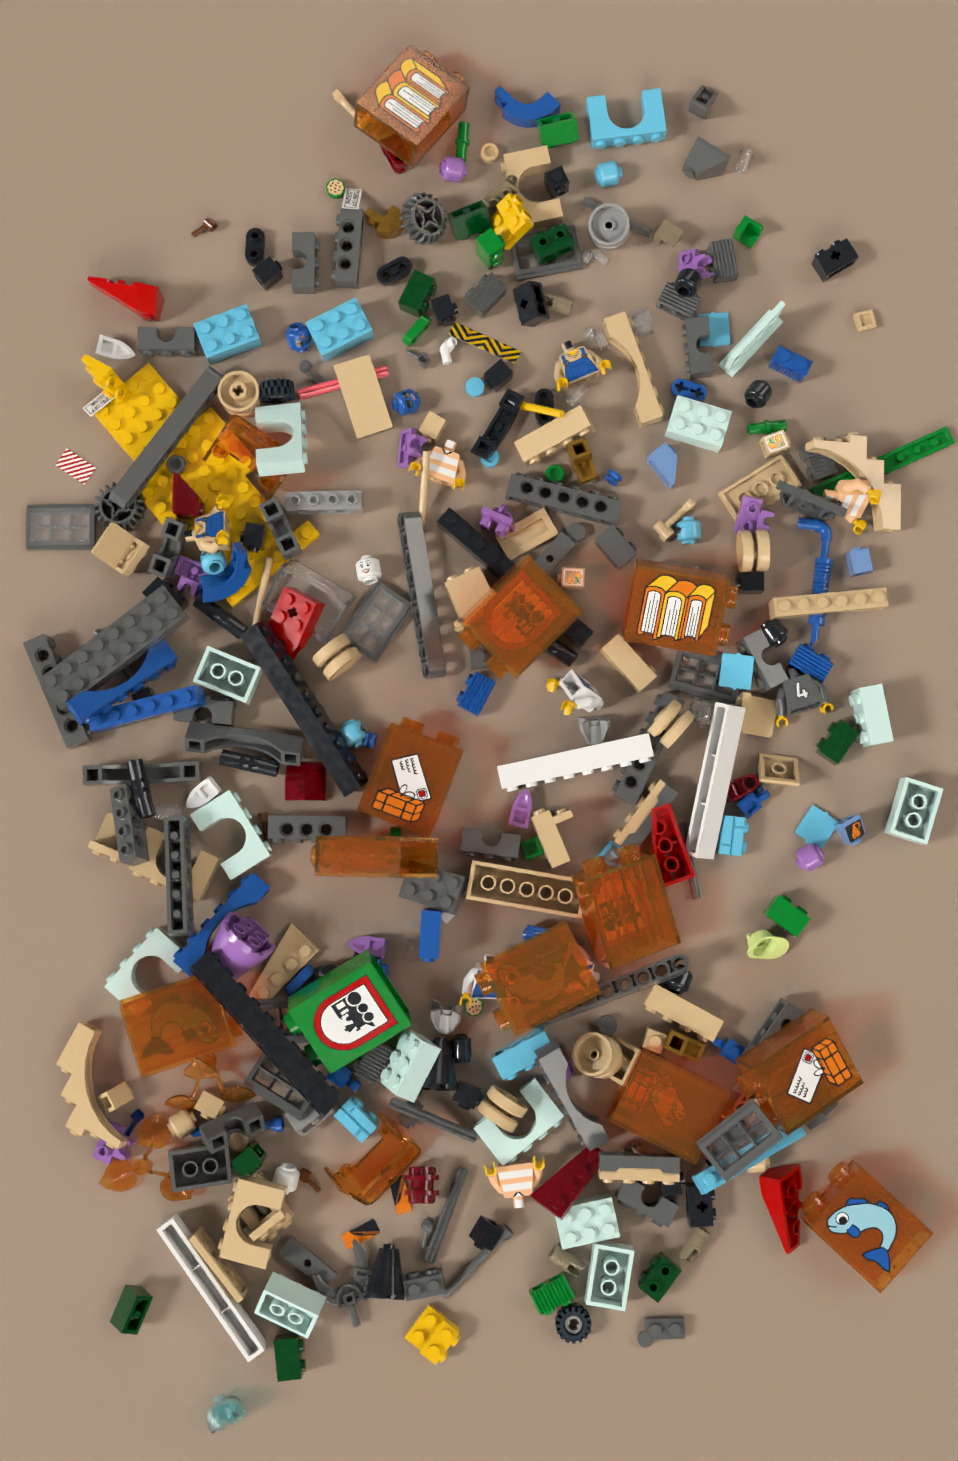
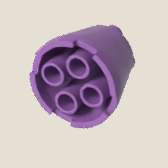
M229 912L222 920L209 952L211 954L214 952L221 961L219 963L223 968H229L234 974L232 978L237 980L269 957L275 945L268 939L270 934L257 921L249 916L246 919L238 916L237 912Z

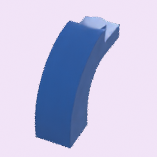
M501 86L495 90V102L500 108H503L502 117L513 125L534 128L537 127L536 119L560 113L561 104L548 91L536 102L524 104L512 98Z
M233 542L231 561L222 573L199 576L198 592L203 602L225 599L236 593L248 580L251 566L247 560V550L243 548L241 542Z

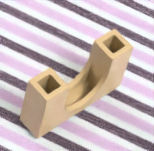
M547 145L503 154V162H500L502 174L505 173L506 178L509 175H515L517 177L516 186L519 187V184L525 177L550 171L551 161ZM520 191L517 193L523 201L524 208L531 215L534 226L530 230L563 223V212L559 198L543 202H531L525 199Z
M148 826L146 839L150 861L130 866L129 869L133 871V875L143 879L144 876L150 878V883L161 887V884L166 886V874L160 866V855L165 846V835L163 831ZM205 850L200 851L192 869L194 903H196V900H203L222 859Z
M241 1175L238 1180H235L232 1189L235 1192L234 1199H230L228 1211H230L229 1219L226 1218L223 1225L225 1235L224 1238L220 1239L218 1250H220L219 1258L261 1269L267 1268L274 1244L258 1240L253 1242L240 1226V1214L244 1208L251 1205H261L281 1210L288 1186L247 1175L244 1178Z

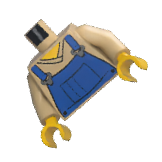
M569 340L561 345L564 353L559 356V360L555 364L553 377L557 384V391H560V387L563 386L567 390L598 377L600 370L603 375L606 374L605 369L609 368L612 370V366L609 360L602 359L584 346L575 349L572 341Z
M219 494L214 508L204 516L195 519V529L184 532L186 542L196 541L199 550L215 554L218 550H230V521L224 508L229 507L230 503L227 501L228 497L226 495Z

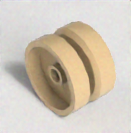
M232 371L220 380L218 397L225 411L239 419L255 415V407H260L263 402L260 399V388L256 379L247 372Z
M756 529L753 536L750 530L738 531L736 558L739 572H750L753 565L756 571H768L770 566V539L767 529Z
M344 633L328 642L312 658L317 667L326 666L323 674L328 681L343 674L362 656L356 647L348 648L351 640Z
M673 699L667 707L660 711L654 718V722L647 729V732L653 737H657L665 730L666 732L661 737L660 743L667 749L695 718V715L689 710L684 711L677 717L676 715L682 709V704L676 699Z
M594 1032L582 1035L576 1041L572 1054L574 1065L579 1072L600 1079L613 1076L619 1070L623 1057L621 1047L615 1039Z
M491 1085L487 1092V1096L491 1101L482 1099L477 1110L499 1127L513 1133L518 1125L517 1120L513 1116L523 1118L528 1108L509 1092Z

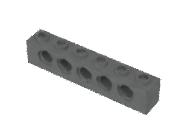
M516 472V474L511 473L505 497L506 500L541 509L544 508L545 510L608 526L613 525L614 527L616 526L622 501H619L614 496L603 497L595 491L583 492L579 487L571 486V488H568L559 482L548 483L540 477L528 478L526 474ZM528 485L532 488V491L525 493L522 487ZM543 490H547L550 492L551 495L547 498H544L541 496L540 492ZM566 495L569 501L561 502L559 496ZM583 499L587 502V506L580 507L577 501ZM602 504L606 510L599 512L595 506Z
M42 634L23 643L38 679L63 661L61 656L55 652L56 644L52 637ZM44 652H48V659L42 661V654ZM40 683L66 748L74 749L92 741L91 735H93V732H91L89 724L86 725L84 723L80 725L78 723V728L72 731L70 728L71 723L77 720L70 711L64 713V711L60 710Z
M666 691L662 695L658 694L654 701L656 707L653 712H649L645 720L648 724L645 729L641 728L638 735L648 733L647 729L654 722L653 720L659 714V710L667 707L673 699L680 702L682 707L685 701ZM665 730L657 737H653L650 734L654 756L650 757L651 761L643 762L644 768L642 770H637L634 767L635 760L631 761L632 765L622 767L620 773L623 775L620 781L616 780L612 788L615 791L613 796L633 806L636 805L664 747L660 743V739L666 732ZM627 777L635 779L636 784L634 787L626 785Z
M183 815L164 817L168 935L174 937L194 935L190 819Z

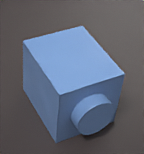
M862 546L854 547L845 555L850 577L869 574L873 571L869 548L862 549Z

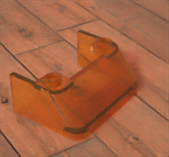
M233 414L202 460L206 461L211 453L217 458H226L230 455L244 465L250 458L251 464L248 468L259 475L256 465V449L274 448L282 445L241 416ZM287 474L262 476L259 478L260 487L269 492L264 502L272 498Z
M380 1111L376 1114L383 1122L378 1130L382 1138L357 1165L352 1163L343 1164L337 1172L327 1166L324 1168V1171L339 1191L366 1206L375 1203L421 1153V1148L395 1121Z

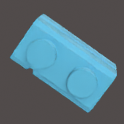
M723 815L716 854L742 856V853L746 852L747 842L744 841V834H747L749 829V823L746 822V818Z
M349 1097L333 1116L363 1143L379 1125L377 1122L378 1117L372 1111L367 1112L363 1108L364 1104L360 1099Z

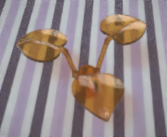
M204 1054L201 1056V1059L195 1057L192 1063L184 1069L186 1077L196 1079L192 1094L189 1097L183 1094L172 1096L164 1102V1105L176 1110L185 1109L188 1111L194 1109L197 1103L194 1098L202 1078L212 1079L217 1077L220 1091L222 1092L221 1098L228 1102H245L252 1099L257 1093L247 1087L237 1085L225 1089L220 1078L219 1068H216L217 1057L213 1054Z
M158 1113L149 1116L139 1129V1144L143 1147H149L143 1158L134 1162L133 1169L129 1160L115 1159L108 1165L99 1182L100 1185L109 1190L124 1192L130 1190L136 1184L137 1178L135 1174L142 1176L149 1173L165 1177L160 1183V1191L170 1201L190 1200L193 1189L172 1192L170 1171L166 1174L152 1169L153 1164L148 1156L152 1152L153 1147L156 1149L165 1147L171 1137L167 1123Z

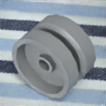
M605 203L596 207L590 215L588 221L589 236L593 244L600 249L608 251L615 250L625 243L630 232L629 217L621 206ZM612 225V228H610V229H607V228L605 227V226Z

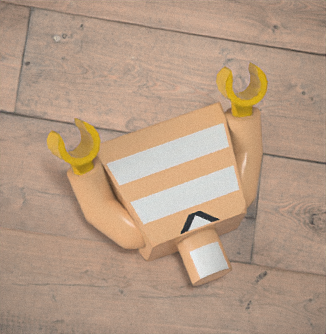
M446 440L444 448L435 446L433 450H428L430 451L429 480L451 487L453 490H455V487L460 486L462 488L461 491H464L467 474L464 462L460 460V455L454 453L457 443ZM422 457L410 463L408 472L415 470V476H418L419 472L421 475Z
M859 478L840 480L834 490L825 489L823 492V496L828 501L848 509L844 518L850 524L853 523L855 525L853 531L858 535L865 530L867 523L864 520H857V518H861L868 502L877 505L882 495L881 490H872L870 480H861Z
M534 1156L533 1160H518L509 1165L506 1163L504 1166L501 1163H496L495 1165V1162H492L493 1166L487 1168L486 1164H484V1170L496 1191L504 1194L505 1198L513 1197L514 1208H522L526 1206L524 1196L531 1195L532 1190H535L539 1185L543 1175V1168L545 1167V1158L542 1157L541 1161H536V1156Z

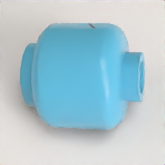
M615 161L601 162L594 169L596 184H599L602 188L618 185L619 178L623 177L622 168Z
M683 517V521H679L676 524L677 539L683 545L697 544V541L701 539V523L698 520H694V517Z
M218 550L215 554L202 551L200 556L201 565L207 574L218 575L225 570L226 557L223 551Z
M351 719L341 725L339 734L345 740L348 747L357 749L364 745L367 732L360 721Z

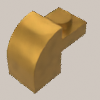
M394 205L390 207L385 216L369 207L364 213L366 223L370 227L376 228L377 237L393 239L399 236L405 229V227H401L403 221L399 219L403 215L399 212L400 209Z
M582 437L567 443L568 456L580 484L583 485L599 479L586 438Z
M670 1029L663 1048L696 1063H699L706 1047L705 1044L673 1029Z

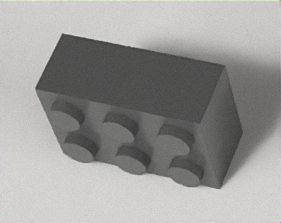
M410 859L405 877L420 878H404L398 897L457 915L469 878Z
M205 1144L169 1149L168 1158L172 1192L233 1183L229 1146L213 1154L209 1152Z

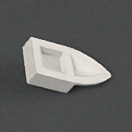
M99 335L95 354L120 360L135 356L133 350L125 343Z
M211 776L207 777L190 792L186 807L196 808L206 804L222 791Z

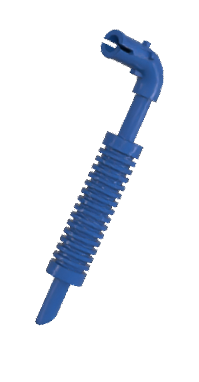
M799 517L797 529L815 530L814 532L821 533L820 558H815V573L813 574L811 594L828 593L831 577L830 570L832 569L833 561L828 558L830 541H832V530L825 521L819 520L818 517L816 519ZM826 613L809 615L808 625H812L810 645L818 641L820 626H825Z

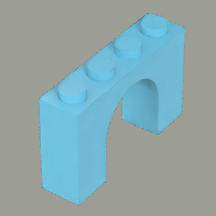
M661 88L642 90L640 102L643 119L632 128H620L611 122L607 112L605 95L587 97L585 107L591 148L622 147L625 144L631 143L639 145L647 141L660 142L665 139L667 130Z

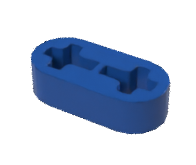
M676 379L671 386V392L675 397L679 395L702 402L707 395L704 386L685 379ZM679 384L683 385L682 388L685 390H681V392H678L677 387L679 386ZM700 390L701 395L699 398H696L695 393L692 392Z
M308 964L285 987L284 991L289 996L294 994L315 972V969Z

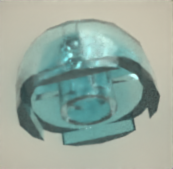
M221 1394L213 1399L214 1403L207 1411L206 1420L213 1434L247 1416V1411L243 1402L238 1397L233 1395L225 1397L224 1394Z

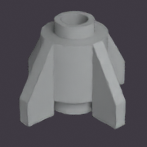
M607 714L599 717L578 718L580 732L584 736L586 743L592 746L605 742L610 730V720H608Z
M436 999L433 1000V1010H431L430 1018L435 1029L440 1034L453 1032L461 1021L462 1005L460 1006L459 1002L451 1005L442 1004Z

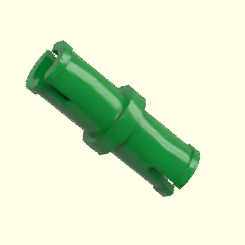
M460 121L458 123V135L455 139V144L457 145L456 157L462 158L465 163L467 162V148L470 145V140L468 139L470 123Z
M764 420L760 423L747 424L749 436L755 434L769 435L783 429L784 432L787 431L786 420Z

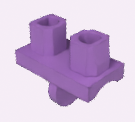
M502 504L500 508L494 507L493 510L486 507L482 508V518L479 523L482 529L489 531L494 524L497 526L495 533L503 538L509 531L514 532L516 527L513 526L514 520L511 518L512 513L508 512L507 505Z

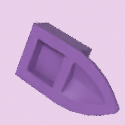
M528 789L523 790L515 799L508 824L527 829L532 810V798Z
M361 936L350 940L348 945L359 954L369 948L375 958L384 959L388 940L385 938Z

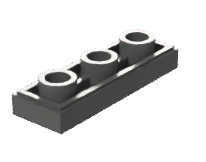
M561 531L526 570V573L540 585L576 543ZM547 557H552V558H553V561H552V562H548V561L546 560V558H547Z
M292 1235L279 1250L282 1256L311 1280H313V1274L316 1273L329 1285L337 1275L334 1269ZM309 1259L311 1264H306L305 1260Z

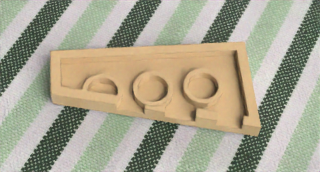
M291 923L250 992L256 999L273 998L319 951L293 923Z

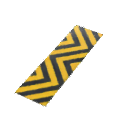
M457 322L454 323L448 333L514 364L521 354V351Z

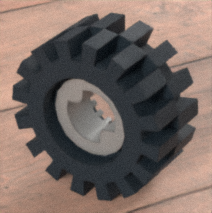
M277 378V380H264L260 383V399L263 402L286 403L295 398L294 383L291 380H280V378Z
M570 1303L567 1307L562 1306V1310H558L555 1317L557 1333L567 1343L569 1341H572V1344H576V1341L581 1343L582 1339H586L588 1337L587 1334L591 1332V1320L588 1311L582 1305L578 1306L577 1303H574V1305ZM570 1319L578 1320L576 1328L573 1329L568 1326Z

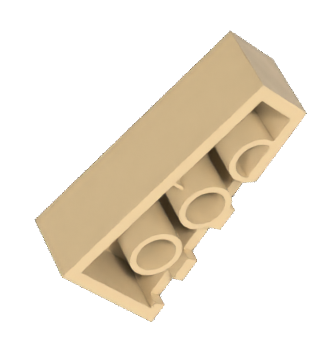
M579 405L565 413L563 418L558 417L516 440L514 444L523 462L527 465H533L539 462L540 458L554 454L558 449L566 447L567 443L595 432L596 429L586 410Z

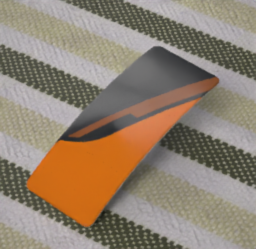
M404 1175L389 1178L397 1215L411 1212L412 1208L408 1202V1195H404L405 1190H407Z
M371 1219L342 1234L341 1238L346 1248L350 1249L353 1247V1239L362 1243L379 1234L380 1230L375 1220Z

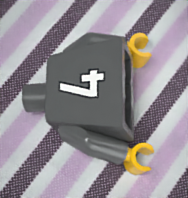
M796 668L785 672L789 679L782 683L775 701L776 715H778L775 719V724L778 727L781 719H784L785 726L788 725V720L784 717L785 714L789 717L818 707L821 713L826 714V706H828L830 711H833L834 706L828 703L829 698L823 684L811 678L809 674L799 676Z

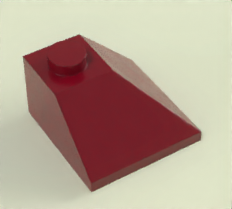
M173 473L172 512L178 519L195 520L201 517L202 514H205V503H202L201 498L178 473Z
M304 762L300 766L287 765L285 800L326 801V768L323 763Z

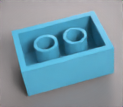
M356 297L305 322L324 362L374 338L373 330Z
M247 304L193 324L210 365L263 346Z
M543 1027L491 1054L492 1060L503 1080L506 1078L511 1080L518 1076L519 1071L523 1069L528 1071L536 1066L534 1059L537 1056L534 1050L551 1042Z

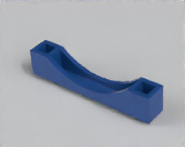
M164 639L148 649L146 659L141 668L128 681L108 690L83 691L67 701V708L80 725L85 722L89 724L96 719V715L99 713H106L112 709V705L116 702L121 703L129 697L128 694L143 689L145 687L144 684L148 681L154 682L165 670L169 672L174 669L178 656Z
M192 685L115 705L108 712H101L96 715V719L89 723L91 732H105L146 718L205 706L206 701L203 687Z
M253 872L250 876L246 874L241 879L240 883L242 885L237 890L234 888L227 895L228 900L224 905L220 903L213 911L215 915L211 919L207 918L200 925L202 929L198 934L194 932V935L188 938L187 942L189 944L184 949L180 948L173 955L175 958L173 962L191 978L194 975L189 971V968L206 953L208 942L224 917L229 912H235L241 908L258 904L270 891V887Z

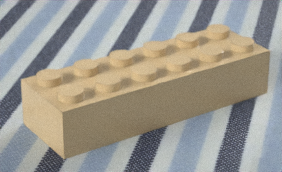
M472 860L466 899L581 919L588 880Z

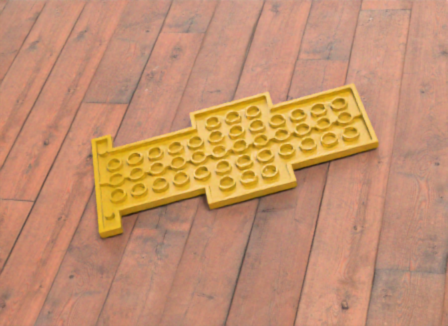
M150 363L146 364L124 382L129 391L121 401L113 399L94 414L133 461L137 459L181 402L179 397ZM210 407L198 417L141 492L142 496L140 499L145 500L146 506L162 525H164L166 517L178 519L172 512L173 474L167 468V460L173 455H179L184 458L187 464L185 472L180 476L201 498L202 503H205V514L210 512L217 504L216 498L219 494L222 493L228 497L227 501H229L230 505L228 508H224L230 521V550L223 551L226 557V567L231 561L233 542H240L241 532L245 531L246 522L262 524L267 527L264 551H259L258 553L247 551V560L251 566L248 580L236 593L225 598L234 608L260 586L266 557L273 558L270 577L293 558L284 559L259 507V504L265 502L266 499L246 477L257 468L255 457L214 409ZM179 519L191 524L190 528L192 530L195 529L194 519ZM308 520L293 532L302 551L321 536Z

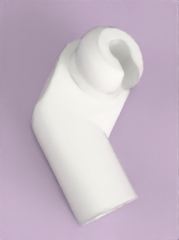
M453 336L445 339L440 346L443 365L452 363L450 353L457 345V339Z

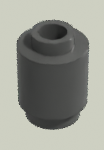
M416 1100L414 1103L406 1101V1103L422 1109L424 1105ZM401 1112L397 1117L400 1120L399 1124L407 1129L410 1126L414 1128L418 1121Z

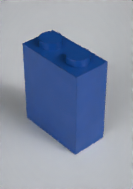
M421 910L419 958H423V962H434L435 959H439L442 911Z

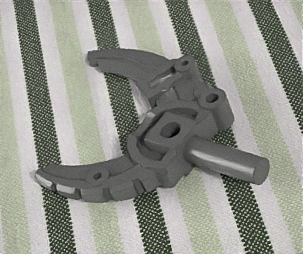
M353 1239L352 1249L357 1263V1267H354L353 1277L355 1278L353 1283H343L337 1289H333L316 1273L313 1274V1282L315 1283L316 1291L327 1297L325 1302L337 1305L339 1308L347 1306L353 1327H358L361 1323L355 1303L360 1300L367 1301L369 1299L366 1297V1290L371 1271L369 1270V1263L364 1249L356 1239Z

